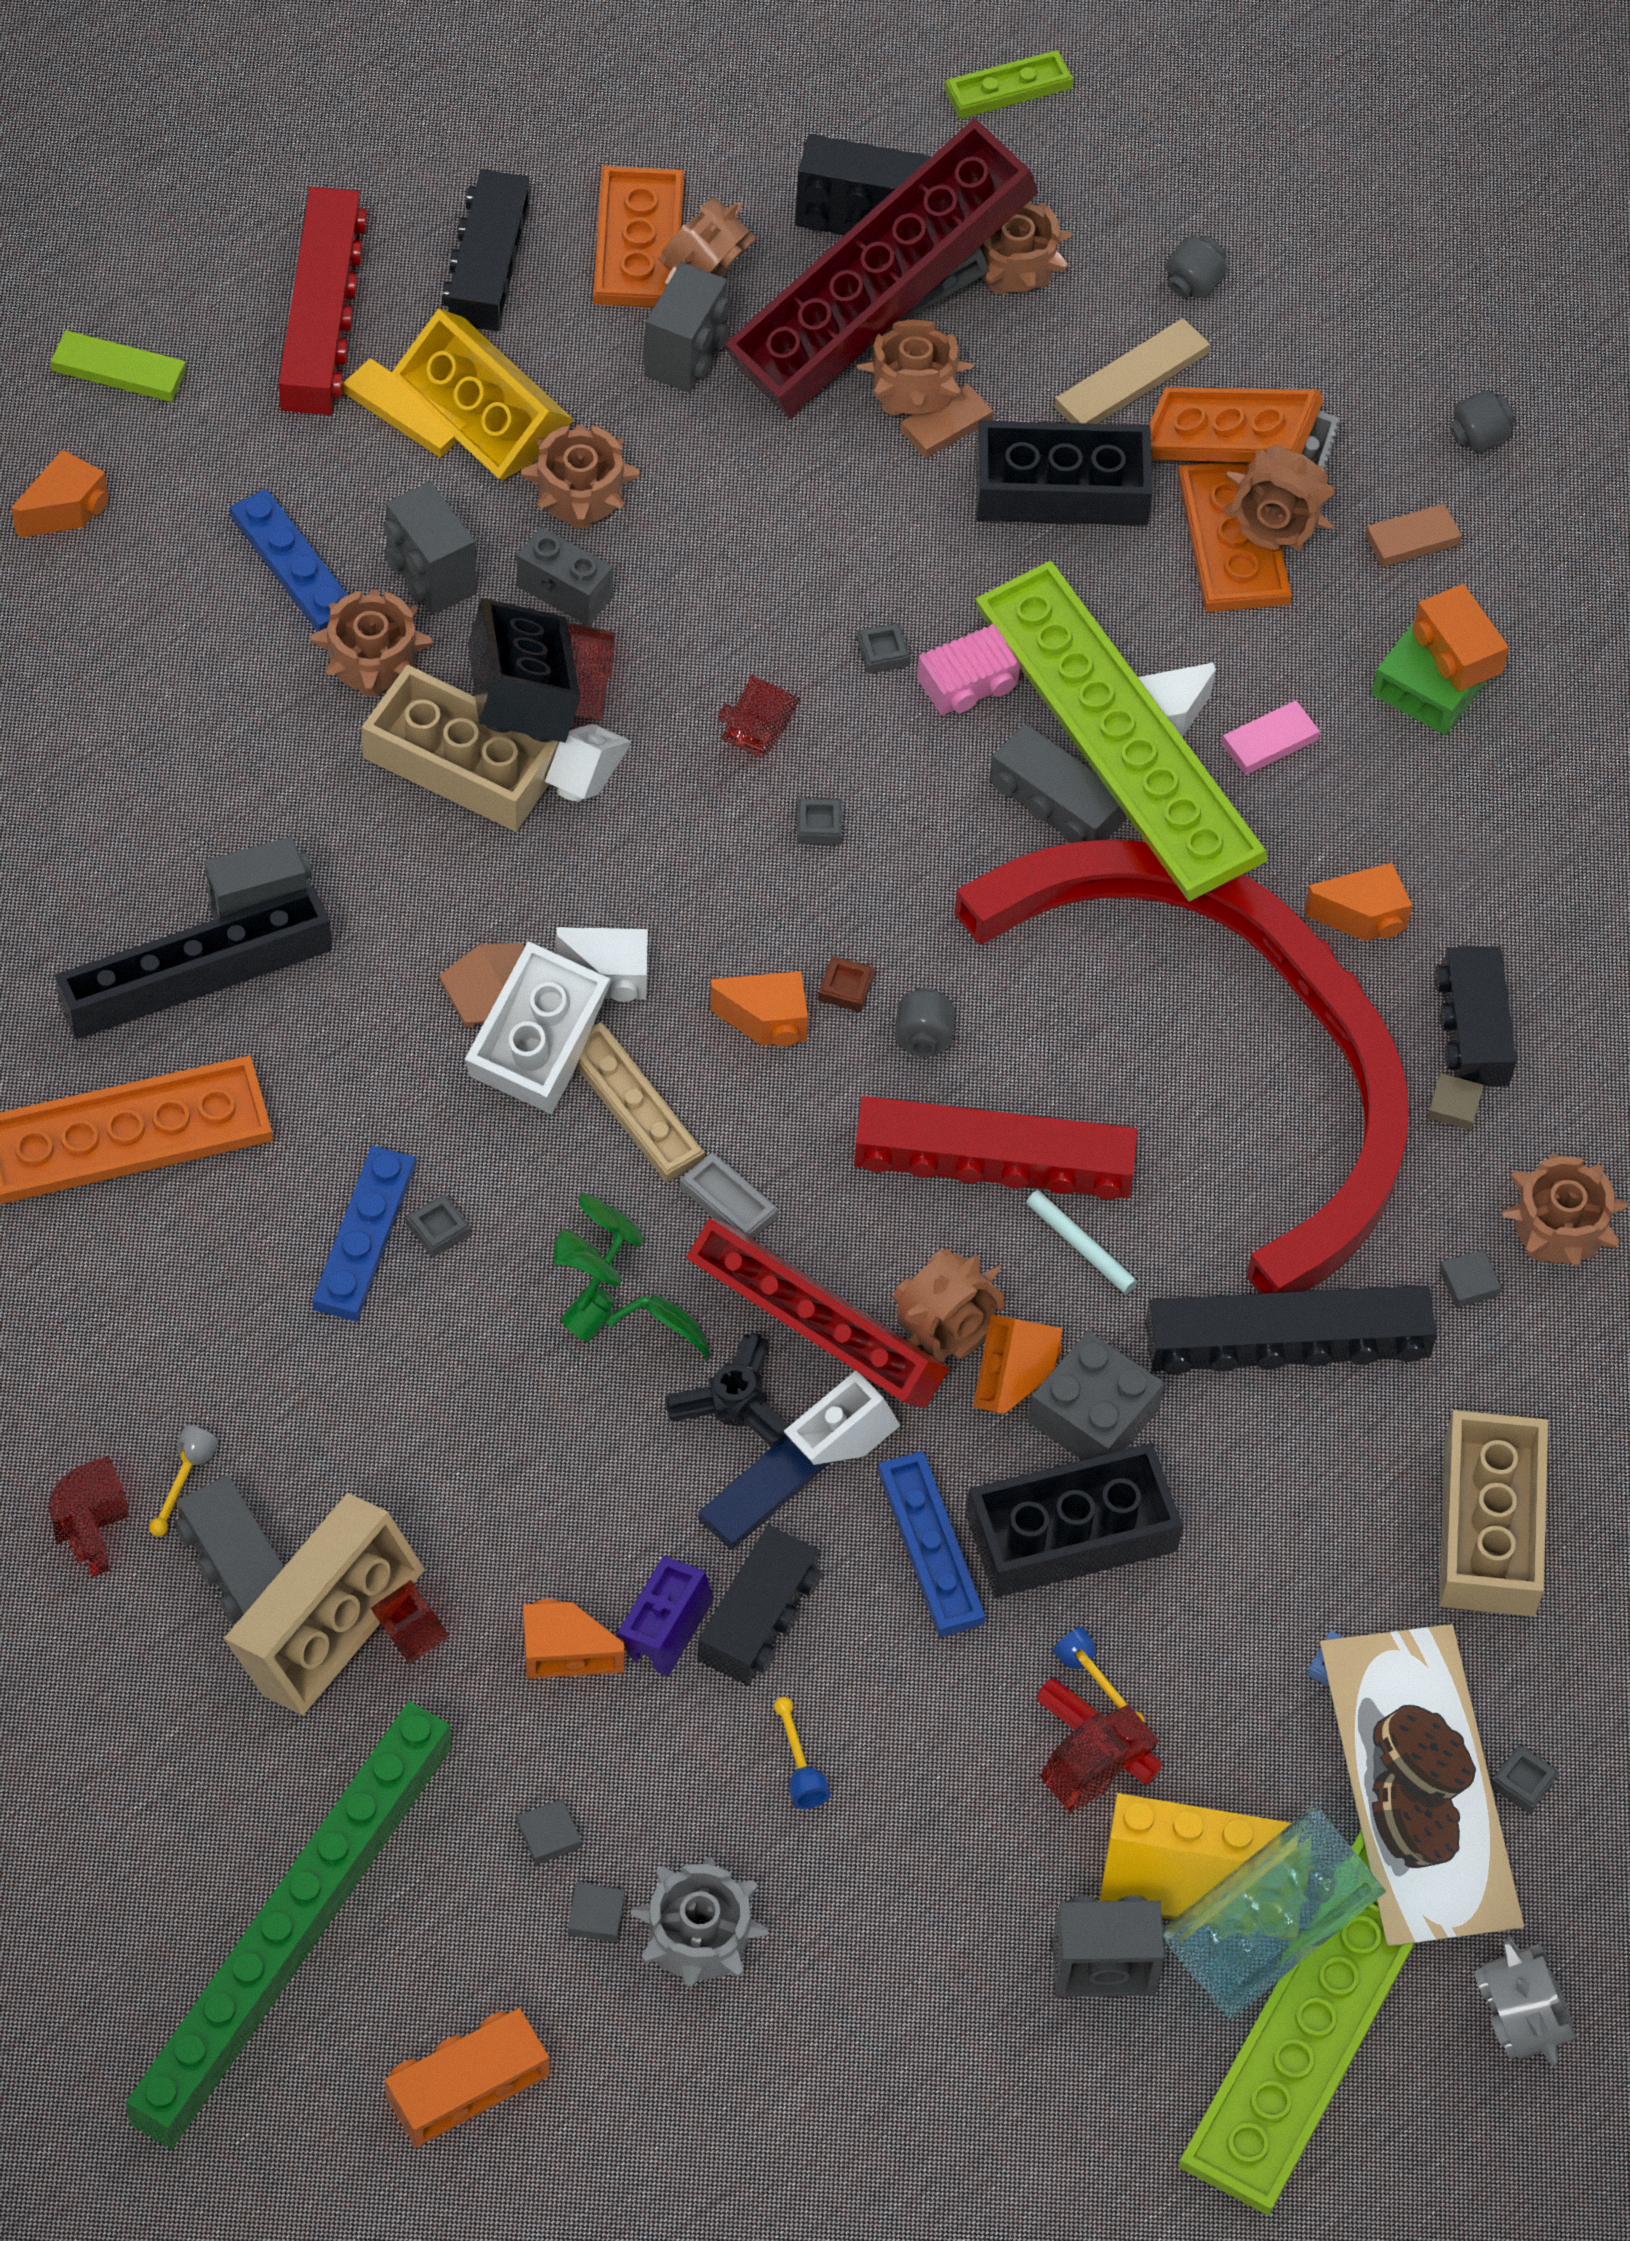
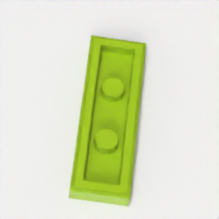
M1055 50L945 80L944 90L958 118L961 119L1072 89L1073 77L1059 51Z
M65 330L50 361L53 372L169 402L173 401L187 371L186 361Z

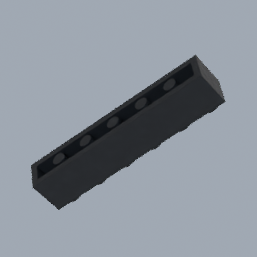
M314 886L55 974L59 1005L76 1040L332 951L330 920Z
M1429 1285L1149 1299L1145 1320L1151 1372L1165 1371L1169 1374H1182L1191 1369L1210 1368L1214 1371L1226 1372L1237 1367L1258 1366L1262 1369H1276L1287 1364H1306L1310 1367H1320L1330 1362L1352 1361L1355 1364L1363 1365L1383 1359H1399L1403 1362H1414L1423 1357L1431 1356L1437 1335Z

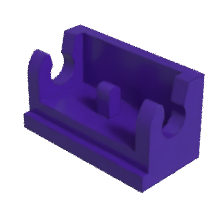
M663 1555L617 1632L618 1638L624 1642L628 1655L635 1662H638L642 1654L652 1660V1666L656 1672L669 1677L714 1600L706 1572Z

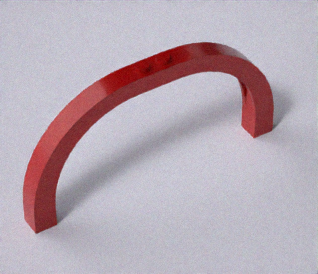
M1095 840L1045 848L1018 857L957 889L954 915L979 946L1042 912L1066 904L1103 898H1136L1163 902L1202 914L1224 925L1256 948L1278 971L1328 1031L1344 1054L1359 1088L1363 1106L1364 1139L1363 1149L1354 1169L1335 1196L1305 1222L1253 1252L1250 1257L1246 1277L1260 1294L1305 1292L1336 1272L1357 1252L1371 1235L1385 1212L1396 1184L1407 1140L1409 1117L1407 1085L1402 1063L1392 1036L1377 1010L1361 990L1358 979L1352 972L1343 969L1334 958L1329 944L1323 939H1318L1288 905L1267 888L1245 874L1188 901L1147 843L1134 840Z

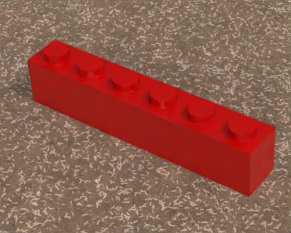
M309 187L279 378L281 411L332 415L334 398L342 397L343 373H339L338 368L339 365L347 364L348 339H343L344 331L351 332L353 306H348L349 298L356 299L358 274L353 273V268L362 264L363 241H358L359 233L366 234L368 210L360 208V191Z
M862 1096L854 1167H863L877 1173L886 1171L905 1172L920 1178H930L933 1176L956 1178L964 1183H977L980 1181L999 1183L1013 1189L1025 1187L1049 1189L1057 1194H1069L1072 1192L1092 1194L1107 1200L1116 1198L1129 1199L1138 1128Z
M709 1218L686 1256V1259L904 1403L926 1409L950 1369L732 1225Z

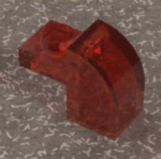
M567 622L580 691V699L575 715L601 720L608 677L612 676L614 633L605 628Z
M751 675L737 706L724 703L717 717L718 720L727 724L721 739L758 758L764 757L771 751L783 734L800 697Z
M108 1455L68 1472L55 1486L49 1505L56 1544L68 1540L76 1563L85 1561L91 1577L110 1571L107 1550L98 1528L129 1517L126 1494Z
M411 1580L370 1608L409 1665L450 1637Z
M1129 1704L1104 1718L1098 1713L1075 1729L1055 1749L1040 1774V1778L1071 1813L1105 1794L1117 1772L1153 1752L1159 1740Z

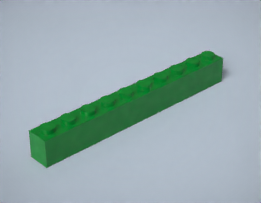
M410 1701L407 1702L126 2100L125 2104L130 2125L171 2150L174 2148L450 1752L451 1727L449 1723Z

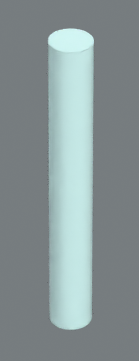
M1037 1190L1030 1195L1026 1204L1126 1295L1135 1288L1138 1281L1042 1192Z

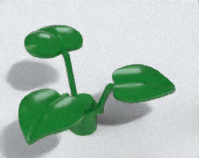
M582 1192L578 1196L581 1208L598 1225L612 1232L613 1242L603 1259L601 1253L592 1244L569 1229H562L557 1235L554 1246V1264L573 1267L593 1276L587 1288L580 1293L560 1318L563 1325L576 1337L585 1342H590L605 1323L613 1328L621 1318L639 1308H645L663 1324L694 1344L702 1352L705 1361L710 1358V1350L707 1339L698 1323L685 1310L661 1295L654 1293L650 1298L641 1296L613 1312L614 1298L603 1288L599 1287L601 1281L613 1287H618L622 1283L619 1272L611 1263L622 1245L623 1239L633 1246L639 1247L643 1243V1235L637 1225L625 1214L605 1204L600 1199Z

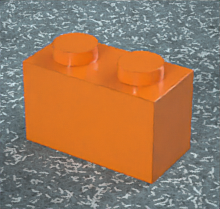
M1464 583L1418 603L1413 623L1414 636L1417 642L1423 647L1426 646L1434 657L1441 676L1449 679L1458 692L1503 673L1509 646Z

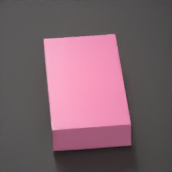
M1295 700L1224 734L1221 744L1246 776L1318 741L1320 731Z

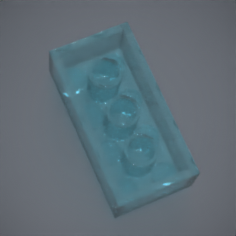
M1313 1805L1163 1929V1939L1226 2017L1231 2020L1387 1891L1324 1813Z

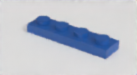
M266 488L230 506L231 519L315 630L318 632L326 629L329 624L330 603L334 602L337 604L340 599L348 596V594L272 494Z
M371 1145L312 1300L313 1310L358 1322L415 1171L416 1157Z
M924 1451L878 1463L877 1472L938 1638L983 1626L986 1616Z

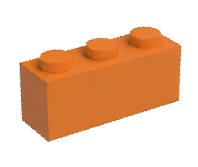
M520 2007L508 2014L505 2011L497 2012L486 2018L480 2024V2029L463 2038L461 2035L449 2037L435 2048V2053L418 2062L416 2059L404 2061L390 2072V2077L385 2079L386 2098L415 2148L550 2076V2057Z

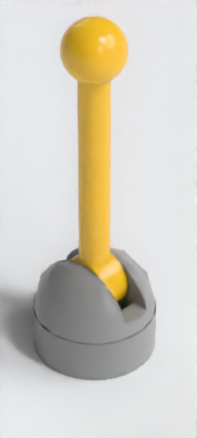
M191 1425L183 1427L176 1447L178 1457L182 1460L183 1464L158 1518H154L149 1524V1530L152 1535L161 1537L167 1533L168 1517L193 1465L205 1464L213 1456L219 1440L210 1432Z

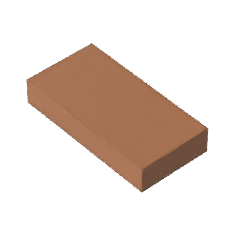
M969 384L961 387V394L957 397L954 396L949 405L941 412L913 414L901 421V433L925 459L977 430L979 420H993L994 411Z
M1445 503L1368 525L1365 531V536L1381 567L1458 546L1462 539V535Z

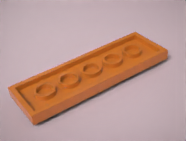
M251 1055L0 1112V1204L272 1142V1129Z

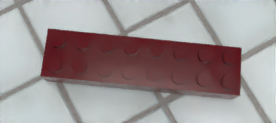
M974 118L725 343L734 365L790 419L872 345L878 334L882 336L893 326V323H896L1039 193L1031 170Z

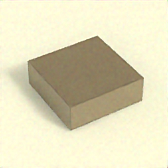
M1440 1073L1427 1118L1472 1130L1484 1085Z

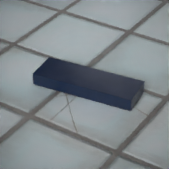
M787 1437L782 1445L773 1446L698 1512V1520L729 1549L733 1550L831 1462L813 1465Z

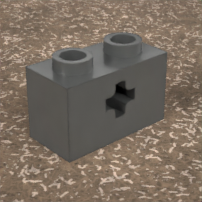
M543 527L539 528L516 555L517 587L587 626H590L613 598V566Z

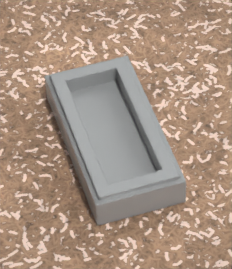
M713 1152L680 1179L679 1188L712 1217L734 1226L752 1239L778 1217L779 1209Z

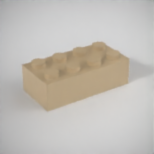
M408 664L361 727L364 759L515 832L520 828L550 785L545 782L559 744V741L555 740L540 742L532 739L528 734L519 732L499 733L488 729L485 725L479 724L475 696Z
M1459 1410L1452 1411L1445 1435L1439 1607L1535 1617L1544 1593L1548 1419Z
M347 1493L241 1619L237 1621L224 1637V1640L263 1696L304 1716L425 1569L388 1511Z

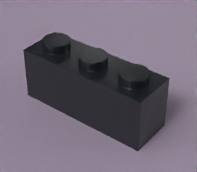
M1501 946L1447 947L1443 965H1437L1435 970L1436 991L1444 993L1445 1001L1440 1007L1441 1030L1449 1032L1450 1040L1445 1045L1446 1069H1453L1454 1077L1484 1086H1510L1516 1065V1056Z
M768 1524L699 1637L697 1661L747 1686L750 1685L757 1671L764 1674L775 1656L776 1648L773 1647V1644L779 1634L788 1635L797 1620L799 1609L796 1606L803 1594L810 1597L820 1581L822 1570L818 1569L819 1549Z

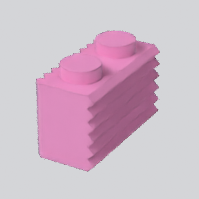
M991 624L988 628L984 627L981 631L976 630L973 634L960 637L957 641L953 640L950 644L945 643L942 647L938 646L935 650L930 649L927 653H922L918 659L917 679L918 683H921L922 688L926 691L927 696L930 697L931 702L934 703L935 709H938L939 715L942 716L954 710L957 713H963L970 710L980 699L992 694L996 697H1001L1012 691L1016 684L1019 683L1021 664L997 626Z

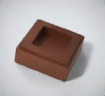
M831 956L818 993V1001L862 1012L874 978L875 967Z

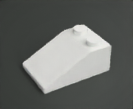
M528 941L465 1058L470 1077L552 1114L573 1076L610 985V978Z

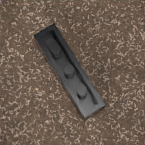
M480 169L476 186L469 185L466 210H470L468 217H461L458 242H462L460 249H453L450 274H454L452 282L445 281L442 306L448 307L450 313L464 317L477 329L499 332L530 205L529 176Z

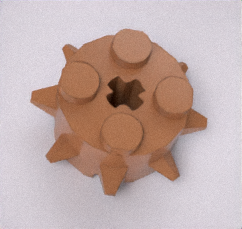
M713 196L700 207L701 214L699 216L696 215L687 225L684 224L662 250V255L658 258L670 270L664 282L665 286L668 285L681 262L720 277H724L730 271L733 261L738 256H741L756 240L751 230L737 218L743 206L741 202L734 203L726 208Z
M1028 202L980 246L990 271L981 276V278L987 282L989 290L997 294L1027 292L1038 287L1047 286L1052 280L1054 270L1065 271L1068 267V263L1058 252V245L1060 242L1072 237V232L1059 229V220L1047 205L1043 203L1035 205Z
M912 319L893 323L892 331L883 336L880 334L876 336L875 342L872 344L874 348L873 360L857 364V369L872 372L873 394L881 402L883 411L890 415H900L902 413L917 415L941 412L949 405L954 396L957 397L961 394V390L957 385V372L974 368V364L958 360L959 347L954 335L950 333L949 336H946L944 333L935 330L936 323L931 321Z
M567 425L550 433L545 440L542 438L537 439L536 443L539 446L538 462L521 469V477L537 484L538 508L545 507L551 515L564 522H568L573 528H588L593 522H597L610 515L616 507L623 508L625 506L622 500L623 484L640 477V469L623 462L621 446L624 441L622 438L615 439L611 433L593 425H590V430H586L583 425H576L574 430H570V425Z
M1280 445L1268 447L1266 451H1256L1255 459L1247 466L1244 474L1228 471L1225 475L1238 489L1233 502L1228 504L1224 511L1226 515L1237 517L1242 525L1240 528L1241 533L1258 546L1278 550L1280 545H1290L1294 550L1299 551L1303 549V543L1312 535L1315 527L1331 530L1334 526L1321 514L1325 501L1336 492L1334 486L1327 485L1328 476L1325 469L1316 465L1302 454L1287 450Z
M371 590L366 596H362V591H356L340 599L337 604L334 602L330 603L329 608L331 611L328 627L311 634V643L328 650L330 664L324 671L325 674L328 676L335 674L341 682L353 689L359 690L364 696H378L383 690H388L407 664L415 668L416 652L432 646V637L415 630L413 616L419 608L416 605L408 607L402 599L390 592L383 591V597L380 596L378 590Z
M1553 1153L1550 1154L1549 1159L1539 1163L1538 1169L1534 1172L1527 1173L1515 1170L1510 1177L1521 1194L1517 1205L1501 1211L1502 1217L1515 1220V1229L1521 1242L1526 1246L1525 1251L1529 1256L1538 1262L1572 1263V1265L1577 1266L1580 1265L1581 1260L1592 1258L1600 1246L1610 1248L1618 1246L1620 1241L1609 1223L1612 1214L1628 1208L1627 1201L1615 1199V1192L1610 1180L1603 1173L1604 1167L1597 1164L1589 1168L1584 1165L1585 1160L1579 1157L1558 1156Z
M949 1249L937 1251L931 1257L928 1265L922 1268L913 1279L909 1278L901 1282L893 1295L894 1301L898 1303L896 1310L897 1322L912 1335L908 1341L915 1346L921 1344L923 1351L943 1363L947 1356L954 1354L960 1360L978 1349L986 1340L990 1315L995 1314L996 1308L1003 1311L1005 1307L1004 1294L991 1283L1000 1271V1266L998 1265L981 1274L980 1258L977 1255L971 1256L966 1260L962 1255L953 1254Z

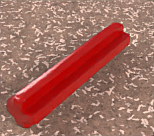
M1050 1678L1041 1687L1037 1696L1040 1704L1141 1783L1149 1784L1157 1777L1162 1767L1161 1760L1057 1679Z

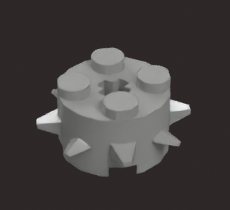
M706 1857L703 1864L683 1866L682 1871L674 1873L663 1866L658 1868L656 1874L659 1884L655 1889L650 1904L631 1908V1915L649 1924L650 1943L641 1955L645 1963L657 1961L664 1970L683 1977L684 1983L688 1987L693 1986L696 1980L723 1978L729 1973L736 1977L742 1975L744 1971L741 1958L749 1938L766 1936L769 1929L750 1919L749 1900L758 1888L755 1881L749 1880L736 1883L732 1879V1874L725 1869L715 1866V1861L712 1857ZM696 1920L706 1921L705 1924H695Z
M1507 1937L1506 1941H1504L1505 1956L1483 1964V1968L1474 1971L1484 2000H1488L1493 2014L1499 2013L1496 2016L1490 2017L1500 2045L1504 2046L1510 2060L1516 2057L1522 2060L1543 2052L1550 2064L1555 2066L1558 2060L1557 2046L1577 2039L1576 2033L1571 2027L1574 2024L1558 1981L1555 1980L1552 1972L1548 1970L1546 1962L1549 1960L1542 1945L1538 1943L1520 1950L1512 1938Z

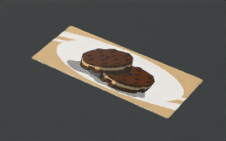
M1453 1625L1320 1641L1387 1945L1393 1946L1524 1928Z

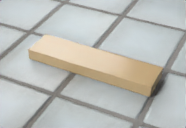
M1182 318L1057 396L1054 408L1070 423L1098 424L1209 354L1210 343Z
M601 1021L594 1025L576 1066L579 1072L666 1183L699 1164L705 1158V1152L603 1022Z

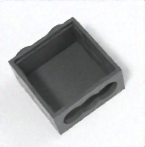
M292 836L204 860L209 910L213 920L311 887L309 878H312L313 875L309 858L305 851L298 853Z

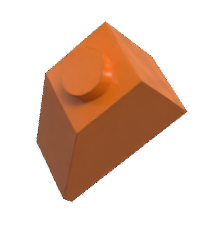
M62 449L11 507L15 534L21 537L83 528L93 515H99L107 505L109 494L107 492L105 472Z
M1392 862L1311 884L1308 887L1304 906L1307 917L1363 941L1379 937L1387 939L1407 930L1412 909V903Z
M801 971L711 979V1012L758 1044H775L785 1047L797 1042L807 1041L808 1013Z
M991 1314L973 1407L1006 1414L1037 1389L1055 1369L1062 1349L1060 1340L1063 1328Z
M548 1598L535 1601L533 1604L523 1605L527 1679L624 1673V1643L573 1602H560L559 1600Z

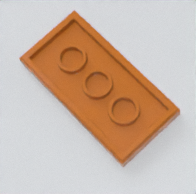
M602 166L593 304L637 307L655 306L666 288L664 282L670 272L658 258L662 255V250L682 226L684 170Z
M1165 387L1149 423L1151 429V459L1252 462L1255 459L1256 451H1266L1268 447L1277 445L1302 454L1324 399L1320 390Z
M1216 462L1178 466L1177 478L1205 612L1290 605L1292 595L1281 545L1278 550H1271L1254 544L1241 533L1240 528L1242 525L1237 517L1226 515L1224 508L1233 502L1238 489L1225 475L1228 471L1244 474L1251 462Z

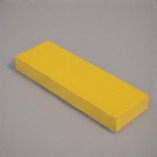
M373 359L367 360L343 382L344 394L439 458L458 442L454 437L455 434L414 396L391 371ZM419 391L460 430L468 426L467 422Z

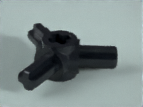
M757 1333L744 1335L733 1363L725 1365L715 1374L714 1378L708 1379V1387L666 1396L665 1405L669 1419L676 1422L714 1414L716 1421L721 1420L727 1425L739 1427L748 1425L770 1446L782 1445L787 1438L784 1430L789 1427V1424L766 1404L767 1395L761 1390L763 1379L759 1371L769 1347L768 1341L761 1338L760 1334Z

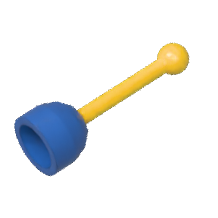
M1080 1626L1063 1637L1052 1650L1058 1659L1068 1668L1082 1669L1085 1667L1126 1717V1726L1133 1731L1140 1730L1145 1723L1144 1716L1130 1708L1093 1663L1096 1646L1083 1626Z
M779 1697L774 1703V1710L778 1715L782 1716L798 1769L792 1774L789 1781V1793L793 1806L798 1809H810L820 1806L831 1796L827 1779L821 1771L807 1767L791 1716L793 1702L788 1697Z

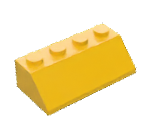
M439 308L392 371V374L455 434L454 437L500 480H505L538 460L539 446L536 443L538 438L545 440L550 433L563 426L570 425L574 420L464 317ZM419 391L467 422L468 426L460 430Z
M1117 1793L1099 1902L1118 1901L1122 1897L1133 1895L1143 1896L1148 1901H1161L1163 1919L1296 1941L1309 1872L1314 1827Z

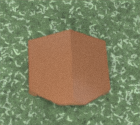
M522 943L480 944L439 975V981L465 1027H474L475 1024L485 1022L524 950Z

